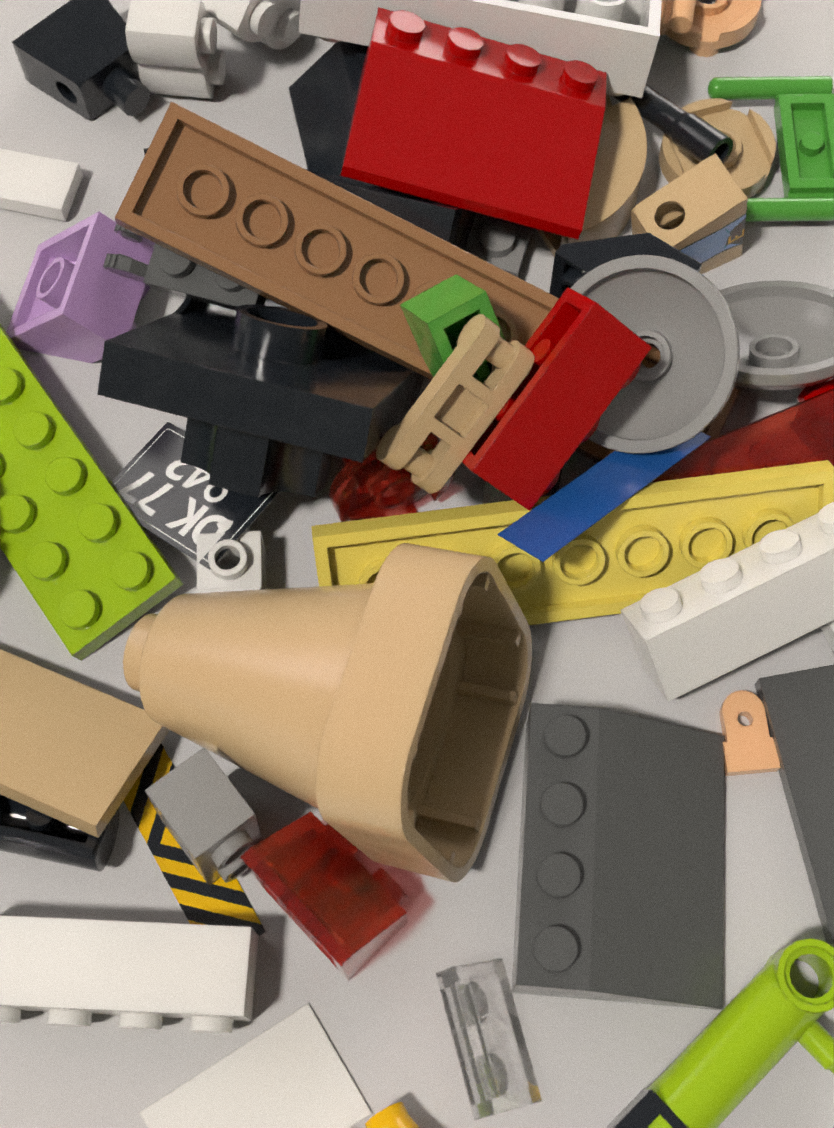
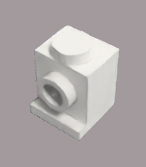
M223 521L216 524L219 530L225 532L231 527L233 521ZM249 526L237 541L227 539L219 542L218 540L225 533L197 534V589L195 593L266 589V548L261 531H250ZM229 548V550L224 554V556L216 563L215 561L217 555L221 551ZM208 552V563L211 570L199 563ZM238 563L236 567L228 570L218 567V564Z

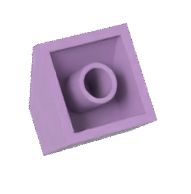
M101 212L91 215L40 243L6 331L20 350L87 363L101 360L106 340L137 328L134 318L140 300L144 298L150 289L142 281L127 278L105 269L103 265L107 253L122 254L149 265L154 247L143 242L136 243L123 238L114 231L116 222Z

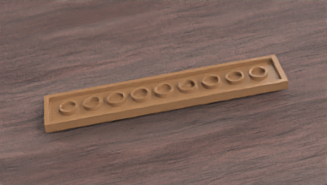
M172 101L115 215L116 224L287 309L324 321L328 325V329L431 380L433 376L421 355L400 304L457 274L487 292L505 340L508 343L514 340L519 341L525 346L559 300V298ZM650 345L652 347L642 360L644 366L649 369L656 366L660 360L659 349ZM733 388L722 411L702 431V433L711 436V438L652 482L701 476L740 390ZM588 439L580 443L575 451L600 462L615 450L605 448Z

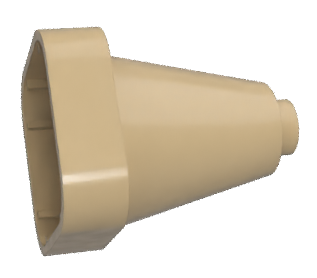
M403 543L396 546L383 562L375 582L370 584L178 595L170 600L159 614H147L135 624L126 642L123 670L127 684L131 689L140 692L143 707L154 722L201 747H205L208 751L317 808L322 818L372 861L455 883L462 880L469 872L484 841L526 699L532 663V637L528 621L495 560L486 556Z

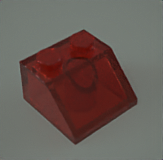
M309 812L252 846L241 856V859L261 887L349 981L408 923V914L401 907V904L408 899V896L381 867L371 875L353 856L359 849L328 823L324 825L312 812Z

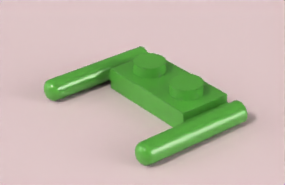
M831 76L715 77L709 82L707 90L711 99L775 100L773 110L784 198H748L745 222L834 221V94H832L833 80Z

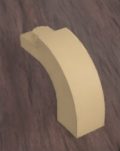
M606 94L605 113L583 229L579 239L537 229L554 257L555 252L562 244L618 237L631 218V211L637 202L647 157V138L644 123L638 108L631 98L612 106L610 97Z

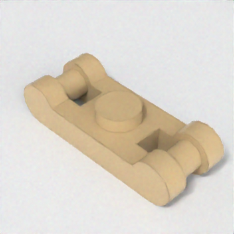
M482 314L474 316L460 332L456 348L399 425L393 426L382 437L376 450L377 459L394 470L404 468L412 474V482L430 494L440 490L527 376L534 363L533 352L519 341L514 340L508 343L500 336L499 326ZM486 360L492 364V372L482 383L473 375L483 361ZM430 432H432L441 440L434 449L425 451L420 446Z

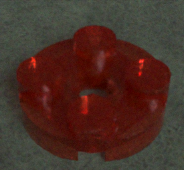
M430 432L420 447L425 451L434 449L440 440ZM376 448L363 463L342 458L345 467L334 479L330 488L329 498L340 521L346 522L348 520L354 521L417 513L418 511L414 503L425 497L428 492L414 484L411 479L412 474L404 468L394 470L378 460ZM455 472L440 490L430 494L434 502L449 488L454 479Z

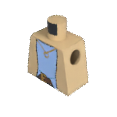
M715 153L636 204L631 211L632 235L651 233L702 264L700 273L704 274L742 255L748 198Z

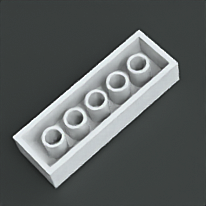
M301 0L298 33L317 36L326 42L344 41L369 46L378 7L391 11L405 10L418 15L425 21L450 28H468L477 32L481 37L509 45L524 44L532 47L540 54L565 61L579 60L586 62L596 70L607 73V95H629L642 98L660 37L662 0Z

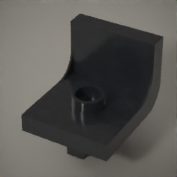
M308 170L455 245L462 208L392 189ZM185 298L181 306L174 313L104 342L97 395L186 417L187 424L180 463L200 468L209 473V485L258 498L270 492H290L315 497L327 485L332 455L363 463L378 447L385 433L393 426L398 425L414 405L425 376L328 329V325L324 321L287 309L267 298L265 305H240L236 311Z

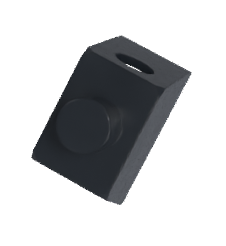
M70 0L12 41L26 80L87 120L97 119L114 105L126 115L134 116L139 114L149 102L150 92L141 83L138 63L133 61L129 53L125 34L126 22L109 0Z

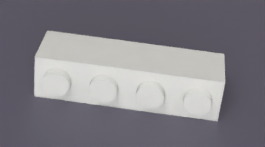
M834 502L824 506L819 513L786 529L768 533L759 542L727 558L711 561L700 571L668 587L652 590L644 595L641 600L621 609L643 670L668 702L834 620Z
M0 915V1024H20L21 1011L48 1012L47 1025L91 1027L92 1014L119 1015L118 1028L160 1031L162 1029V1019L165 1017L190 1019V1032L232 1034L234 1021L252 1022L259 935L252 927Z

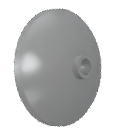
M632 255L614 259L594 268L580 278L571 287L572 290L597 302L647 344H654L660 351V360L653 368L649 369L641 362L635 379L618 392L600 416L599 425L589 439L594 443L615 451L651 453L683 444L702 432L714 421L728 401L736 382L740 363V341L736 321L720 291L709 279L690 266L670 258L654 255Z
M780 280L750 282L719 290L732 311L739 334L740 363L735 385L758 390L779 391L807 387L834 378V290L810 283Z

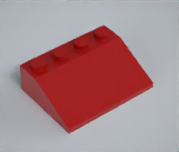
M378 7L362 69L340 176L578 240L583 229L605 113L607 73L596 70L593 66L583 61L561 60L540 54L532 47L524 44H505L481 37L477 32L468 28H450L425 21L409 11H391Z

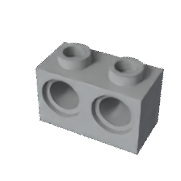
M205 747L145 789L161 821L209 886L220 877L226 883L236 879L258 860L259 856L255 851L263 846L264 843L256 815Z

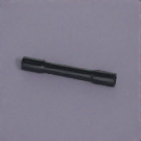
M645 85L642 98L629 95L613 96L620 102L631 98L642 118L671 137L675 145L699 162L715 153L723 164L729 158L733 149V140L698 115L686 112L649 85Z

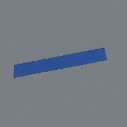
M700 432L683 444L658 452L626 453L614 451L497 535L544 562L710 439L711 436Z

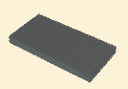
M834 665L762 677L754 685L757 696L764 705L770 737H773L781 767L778 770L825 940L828 944H834Z

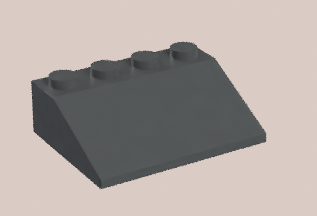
M531 703L525 736L511 993L711 1010L723 1009V735L602 708Z

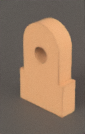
M745 690L735 691L728 695L719 711L722 734L724 736L722 744L725 776L777 772L781 768L773 737H770L765 708L761 699L754 693ZM738 716H745L749 720V726L741 725L738 722Z

